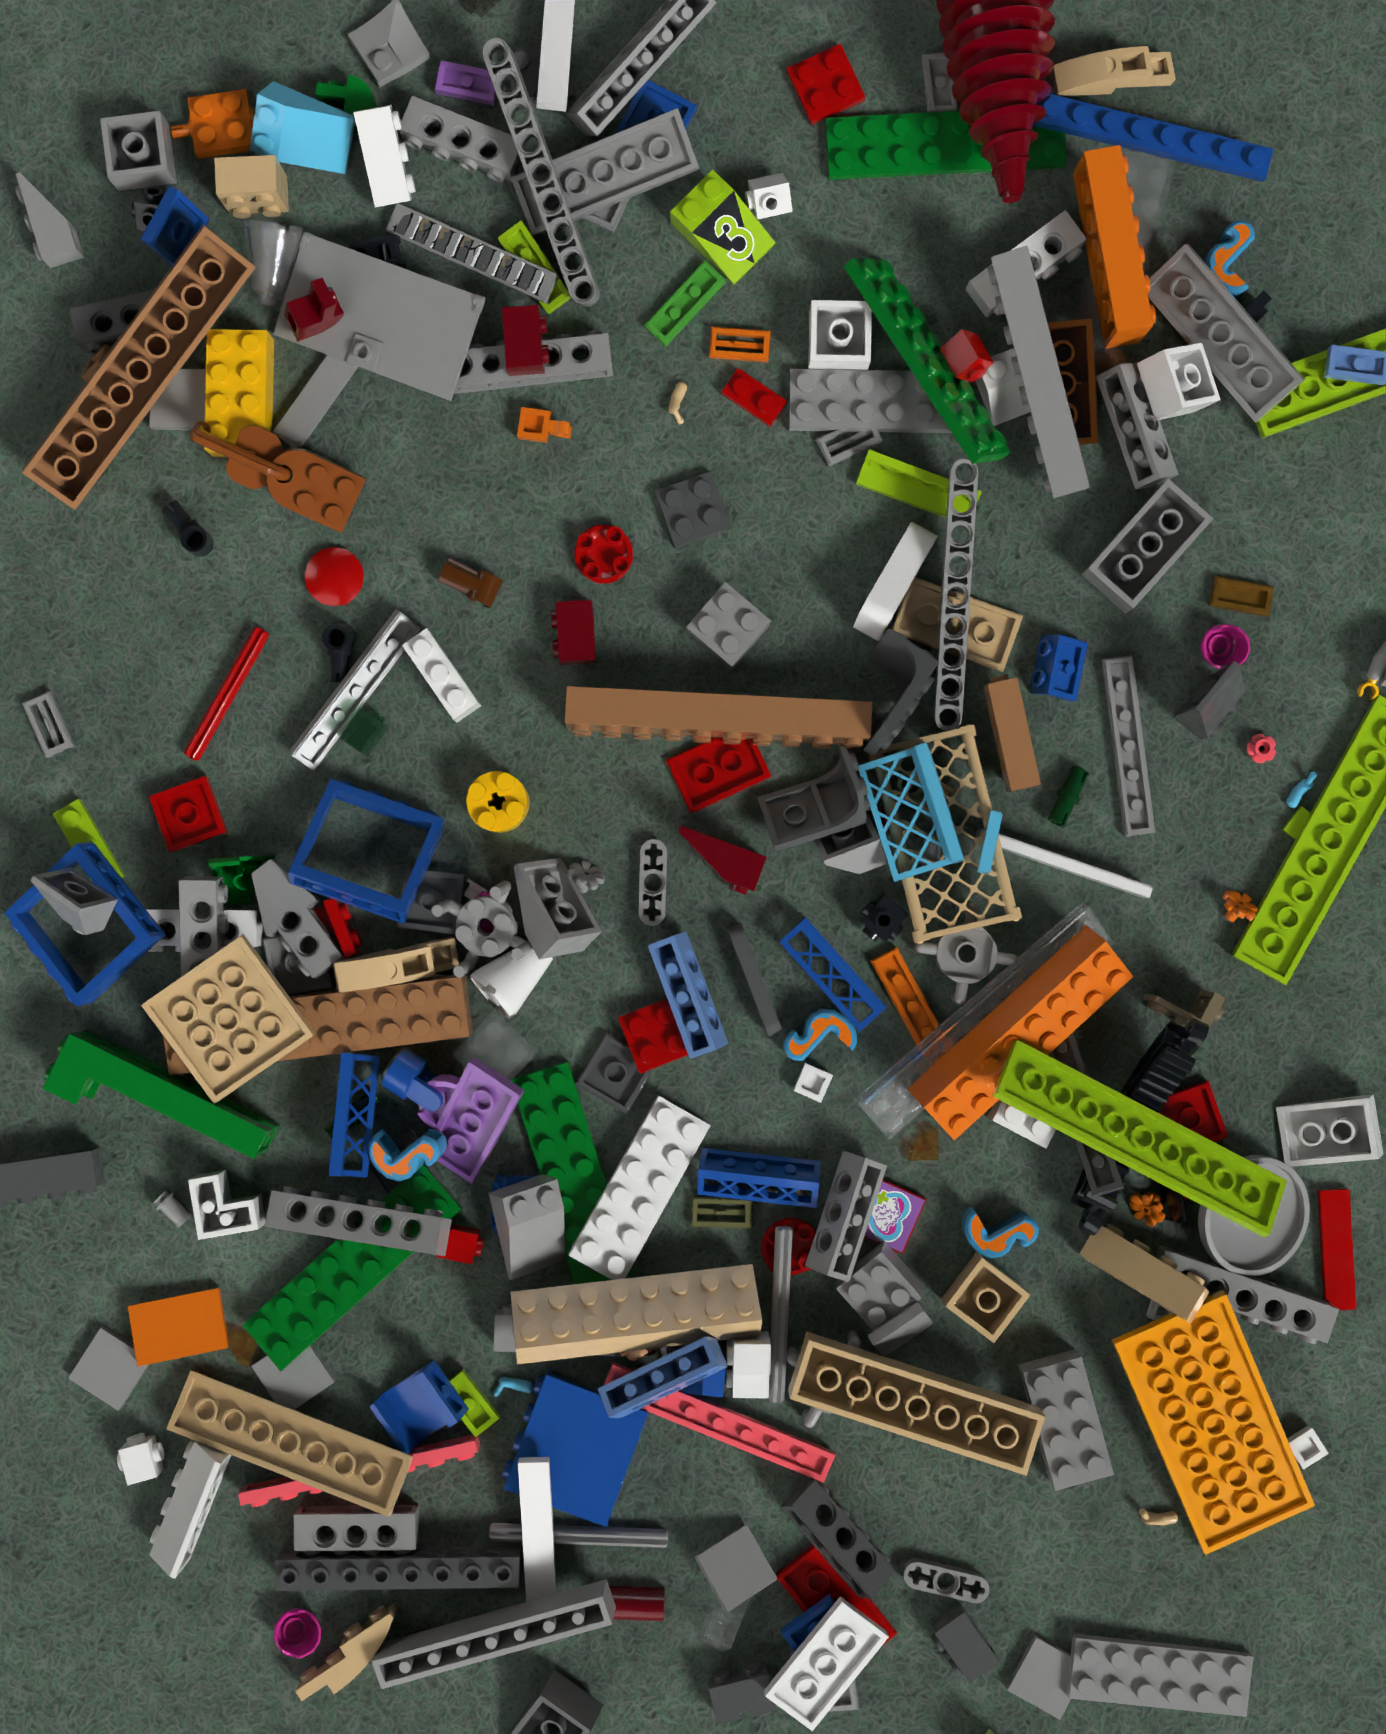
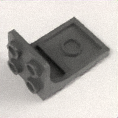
M892 629L886 631L869 656L872 662L883 668L891 676L896 687L894 705L863 749L871 756H874L880 748L886 750L893 739L899 734L905 725L904 722L913 713L923 694L927 692L935 679L930 677V675L939 664V661L933 658L928 651L920 649L908 641L903 634Z
M845 745L839 747L840 760L838 764L822 777L757 797L775 852L867 823L866 811L870 810L867 798L868 789L864 778H859L857 772L859 766L854 752L849 754Z

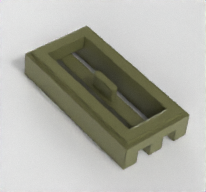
M692 1195L691 1227L751 1229L752 1201ZM698 1203L743 1204L745 1209L697 1208ZM697 1214L745 1216V1221L697 1220Z

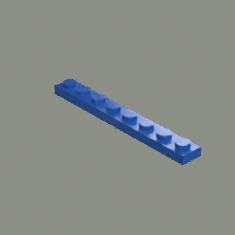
M1049 94L1045 99L1036 104L1045 108L1046 115L1042 120L1033 124L1034 126L1115 146L1121 145L1123 148L1264 182L1267 178L1273 148Z

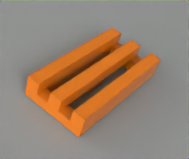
M711 326L709 358L768 363L771 331ZM717 335L762 338L764 343L716 340ZM716 347L763 350V354L716 350Z

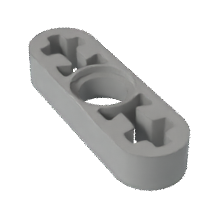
M657 839L647 840L640 849L638 913L641 921L649 926L660 924L666 914L667 849L664 843ZM651 844H657V849L663 852L662 856H657L656 866L663 865L662 871L657 869L644 871V864L651 865L650 856L645 855V850L650 849ZM649 874H657L662 880V885L657 891H649L644 885V880ZM643 894L650 896L662 894V901L655 900V908L661 910V915L655 916V921H649V916L643 913L644 909H649L650 899L643 901Z
M920 1558L909 1559L902 1569L905 1583L910 1588L971 1603H981L989 1595L988 1582L979 1572ZM916 1567H920L923 1574L931 1576L930 1570L933 1569L932 1585L928 1584V1577L918 1576L917 1580H913L909 1571H915ZM942 1573H950L954 1576V1581L951 1586L944 1588L938 1585V1577ZM960 1576L963 1577V1583L967 1585H973L975 1581H979L982 1590H976L975 1594H971L969 1587L961 1585V1592H959Z

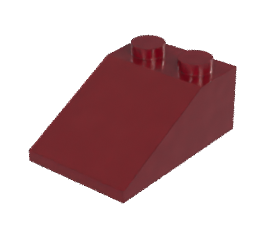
M680 825L679 834L724 882L730 883L729 890L746 895L748 890L755 891L767 858L766 856Z

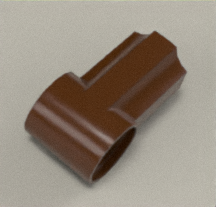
M451 558L444 564L438 580L440 583L467 595L468 599L483 603L484 607L491 608L503 583L501 579L480 569L476 571Z

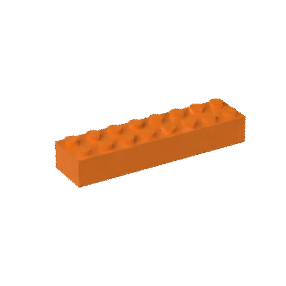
M1087 925L1084 926L907 1090L955 1141L999 1100L992 1095L1008 1054L1016 1040L1049 1055L1131 980L1133 975L1107 941Z

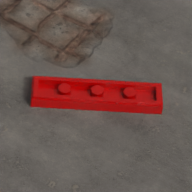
M1350 1189L1317 1190L1323 1300L1332 1303L1339 1310H1356Z

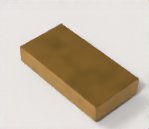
M1215 576L1213 578L1209 607L1268 617L1270 615L1274 587Z

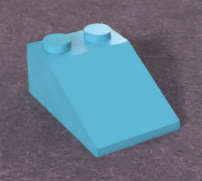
M273 81L257 94L250 150L261 155H275L278 161L282 163L345 174L351 150L355 117Z

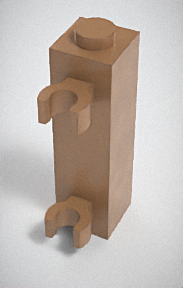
M1008 674L990 678L991 683L985 685L983 689L1006 793L1041 785L1018 678L1009 679Z

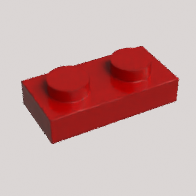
M737 368L721 392V395L768 427L772 426L787 404V400L739 368Z

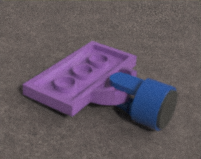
M409 1048L401 1049L386 1067L381 1077L382 1086L401 1099L405 1100L408 1097L419 1105L420 1111L417 1114L422 1121L434 1130L444 1134L447 1141L446 1151L437 1161L472 1184L478 1178L525 1090L475 1057L469 1061L461 1078L445 1074L435 1076L427 1070L429 1066L427 1060Z

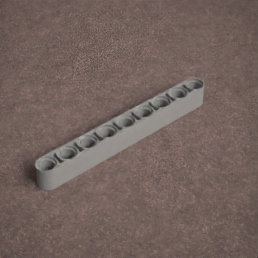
M492 38L485 43L482 53L569 294L579 305L590 307L596 304L599 299V287L516 58L504 40ZM505 50L506 54L501 62H492V56L495 51ZM507 80H516V87L512 92H503V85ZM519 109H526V119L519 123L514 122L515 112ZM531 138L538 139L536 150L525 152L524 146L527 140ZM544 167L548 168V178L543 182L536 181L535 174L537 170ZM558 197L560 200L559 207L555 211H547L546 202L548 199ZM562 226L570 227L571 232L568 239L564 241L557 240L556 234L558 229ZM572 255H579L581 257V265L576 270H569L567 268V261ZM583 284H590L592 288L591 295L587 299H579L577 294L579 287Z
M968 458L957 460L950 467L948 474L937 661H939V664L936 667L933 706L934 722L945 731L958 728L961 724L963 713L978 488V467L976 464H972ZM967 465L970 468L971 478L968 481L957 479L955 474L957 466ZM962 495L969 500V509L966 512L961 513L955 510L953 502L956 496ZM956 526H961L967 531V539L963 543H956L951 537V532ZM954 557H961L965 562V570L960 574H954L949 568V563ZM953 587H958L963 592V600L957 605L951 604L947 598L948 591ZM953 617L961 622V630L956 635H950L945 629L946 622ZM949 648H955L959 652V660L954 665H947L943 659L944 652ZM948 678H953L957 682V690L952 695L944 694L941 689L943 681ZM944 709H953L956 716L953 723L949 725L942 724L939 719L940 713Z

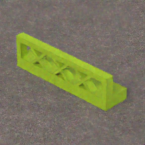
M870 449L868 450L856 485L946 518L948 478ZM977 490V502L982 493L980 490ZM962 495L956 496L953 502L955 510L961 513L966 512L969 509V500Z

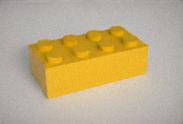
M210 329L207 332L205 422L209 424L211 434L235 444L240 431L246 426L257 425L270 432L273 429L274 339L267 330ZM204 447L212 457H226Z

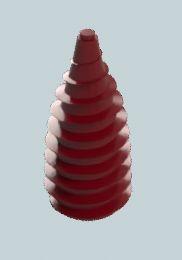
M937 0V9L941 14L939 29L945 37L942 45L943 53L949 59L947 74L954 81L952 86L953 97L961 104L959 115L966 124L971 126L969 130L971 139L984 146L981 155L990 163L991 174L995 179L998 194L1002 197V201L1005 203L1017 202L1021 199V195L1024 192L1027 161L1030 160V157H1028L1029 146L1039 136L1038 133L1032 131L1033 124L1042 120L1046 115L1045 108L1036 105V103L1045 99L1051 92L1050 84L1042 79L1047 77L1054 68L1053 61L1046 57L1055 46L1054 38L1048 34L1055 24L1054 15L1048 11L1053 5L1054 0Z

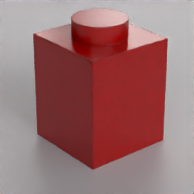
M963 329L940 348L955 377L969 382L983 377L986 369L994 363L978 334Z
M451 1224L445 1256L437 1255L436 1257L472 1264L475 1256L481 1257L484 1239L479 1238L481 1230Z

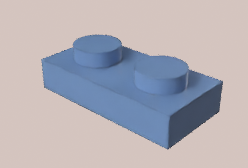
M1331 345L1327 350L1324 378L1385 385L1386 352Z

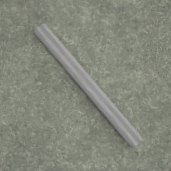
M777 1226L775 1229L770 1332L771 1371L769 1375L768 1398L772 1403H781L785 1400L792 1229L788 1226Z
M492 1523L489 1528V1539L494 1542L523 1543L522 1524ZM553 1525L554 1544L665 1548L668 1545V1530Z

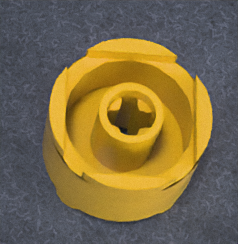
M492 771L479 776L470 785L466 804L469 815L477 825L492 832L503 833L517 828L523 822L529 810L530 800L527 789L517 778L506 772ZM495 795L506 800L501 804L502 809L500 810L495 806H491V802L495 801Z

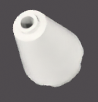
M532 948L531 952L522 959L515 960L511 955L512 950L475 970L470 975V979L487 1000L490 999L496 1005L495 1008L510 1020L516 1015L552 962V957L538 959Z

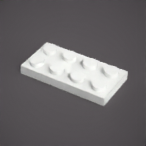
M840 1596L764 1689L765 1697L813 1731L889 1638L887 1631Z

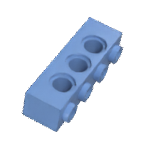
M687 931L648 945L689 1058L698 1057L729 1044Z
M705 1336L597 1389L608 1417L622 1418L728 1366L717 1339Z

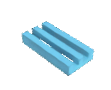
M990 811L977 870L978 873L988 874L991 871L1003 816L1002 812Z

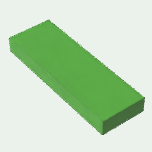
M704 260L644 324V328L667 347L726 283V279Z

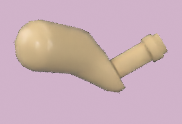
M683 382L676 384L668 407L669 414L674 415L679 425L684 423V419L678 410L687 391V385Z
M1144 1508L1139 1510L1141 1520L1145 1524L1168 1525L1178 1521V1515L1175 1511L1152 1513Z

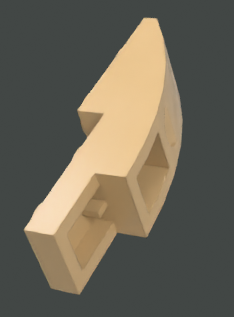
M1148 46L1119 48L1080 56L1055 64L1052 71L1055 93L1058 96L1112 94L1115 88L1171 86L1176 80L1171 52H1149Z
M450 936L396 950L390 948L333 962L338 992H348L389 986L435 976L437 972L453 969L459 964L455 938Z
M395 1604L387 1609L384 1605L380 1606L369 1615L370 1620L362 1625L359 1622L351 1625L343 1633L345 1636L339 1646L340 1649H337L325 1659L326 1664L318 1669L316 1666H312L301 1674V1680L295 1690L301 1701L328 1685L333 1694L337 1693L366 1667L380 1648L389 1631L397 1611Z

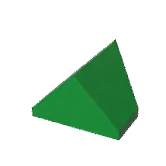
M276 855L209 859L208 864L212 876H223V884H226L228 888V899L224 906L252 904V895L255 892L251 873L270 859L274 860Z

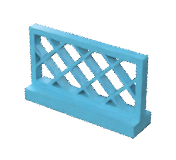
M927 742L859 765V773L864 778L868 789L867 798L894 882L965 860ZM912 755L915 768L910 778L894 771L900 759ZM893 762L891 768L884 766V764ZM880 767L888 771L880 788L869 782L866 770ZM892 774L908 781L900 797L884 790ZM916 774H918L921 784L913 781ZM911 783L923 789L924 798L919 807L903 800ZM872 788L878 790V793L875 798L872 792ZM882 793L898 800L890 817L878 810L877 803ZM926 802L930 813L923 810V807ZM901 803L917 810L909 827L893 819ZM920 813L931 817L934 826L928 836L912 829ZM880 816L888 820L885 826H883ZM891 822L907 829L899 846L887 839L886 832ZM935 831L937 833L939 842L932 839V836ZM910 832L926 839L919 855L902 848ZM930 841L942 848L944 860L932 863L922 858ZM890 845L897 848L894 856L892 854ZM900 851H903L916 858L911 870L899 874L895 861ZM919 861H922V862L928 864V865H925V866L916 868L917 865H918V863H919Z

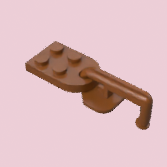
M199 421L194 425L190 432L191 440L228 457L226 471L233 481L250 489H258L268 485L270 494L281 506L340 533L343 532L366 481L365 476L306 449L292 448L284 451L275 433L257 425L244 427L240 431L235 444L211 434L209 424L204 421Z

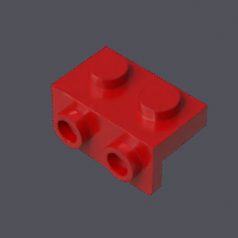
M331 898L323 901L324 905L313 909L340 945L345 959L362 954L360 947L363 946L357 929L353 930L349 920L352 918V915L346 903Z

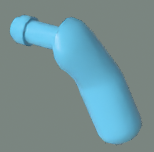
M1310 772L1307 779H1302L1291 790L1286 801L1287 806L1291 808L1298 806L1302 795L1313 788V780L1317 777L1316 772Z
M502 1377L498 1379L499 1385L494 1389L493 1395L498 1397L504 1387L530 1393L534 1385L533 1382L528 1380Z

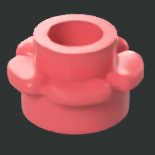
M1256 734L1247 744V753L1256 763H1264L1266 760L1270 761L1276 754L1274 749L1276 743L1271 736ZM1264 746V751H1260L1259 747Z

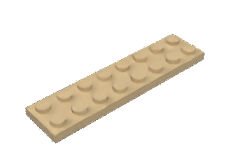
M190 1370L166 1428L169 1431L388 1517L393 1512L414 1457Z

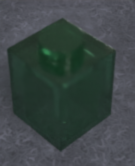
M371 708L368 713L359 709L340 739L369 757L389 729V727L383 724L386 718Z

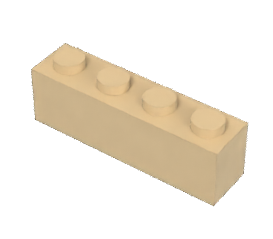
M1109 1223L1107 1227L1101 1226L1096 1235H1090L1080 1252V1255L1085 1260L1191 1324L1209 1294V1291L1203 1286L1205 1281L1190 1271L1187 1275L1182 1274L1176 1270L1178 1265L1163 1255H1161L1160 1259H1157L1149 1254L1151 1248L1136 1239L1133 1243L1122 1238L1124 1232Z

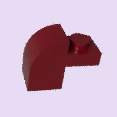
M323 277L311 281L308 295L286 302L284 313L297 342L326 331L339 322L344 315L333 288L327 287Z

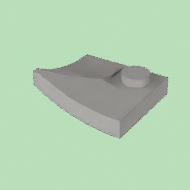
M392 0L376 16L348 34L349 41L379 88L430 59L428 50L415 31L399 0Z

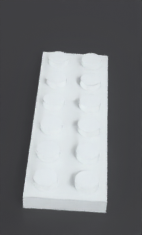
M657 1095L568 1255L611 1280L625 1279L711 1125Z

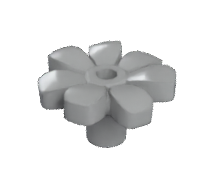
M582 860L580 865L572 863L567 874L568 880L575 881V885L580 893H586L588 888L590 890H597L598 885L604 884L606 878L602 870L597 866L591 867V862L588 860Z

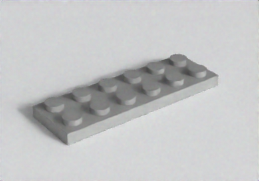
M678 108L553 160L574 221L700 169ZM544 167L537 170L535 180L538 182L545 181L548 178L549 169ZM523 172L511 177L532 236L536 237L546 233L547 231L526 173ZM551 197L548 199L546 210L550 212L555 211L560 204L559 198Z
M1185 244L1149 278V299L1189 345L1203 344L1212 373L1254 422H1258L1305 380L1189 244Z
M790 369L789 431H833L842 429L848 430L847 432H871V430H878V432L952 433L912 371Z
M1073 1634L1067 1689L1069 1699L1247 1717L1254 1658L1251 1653Z

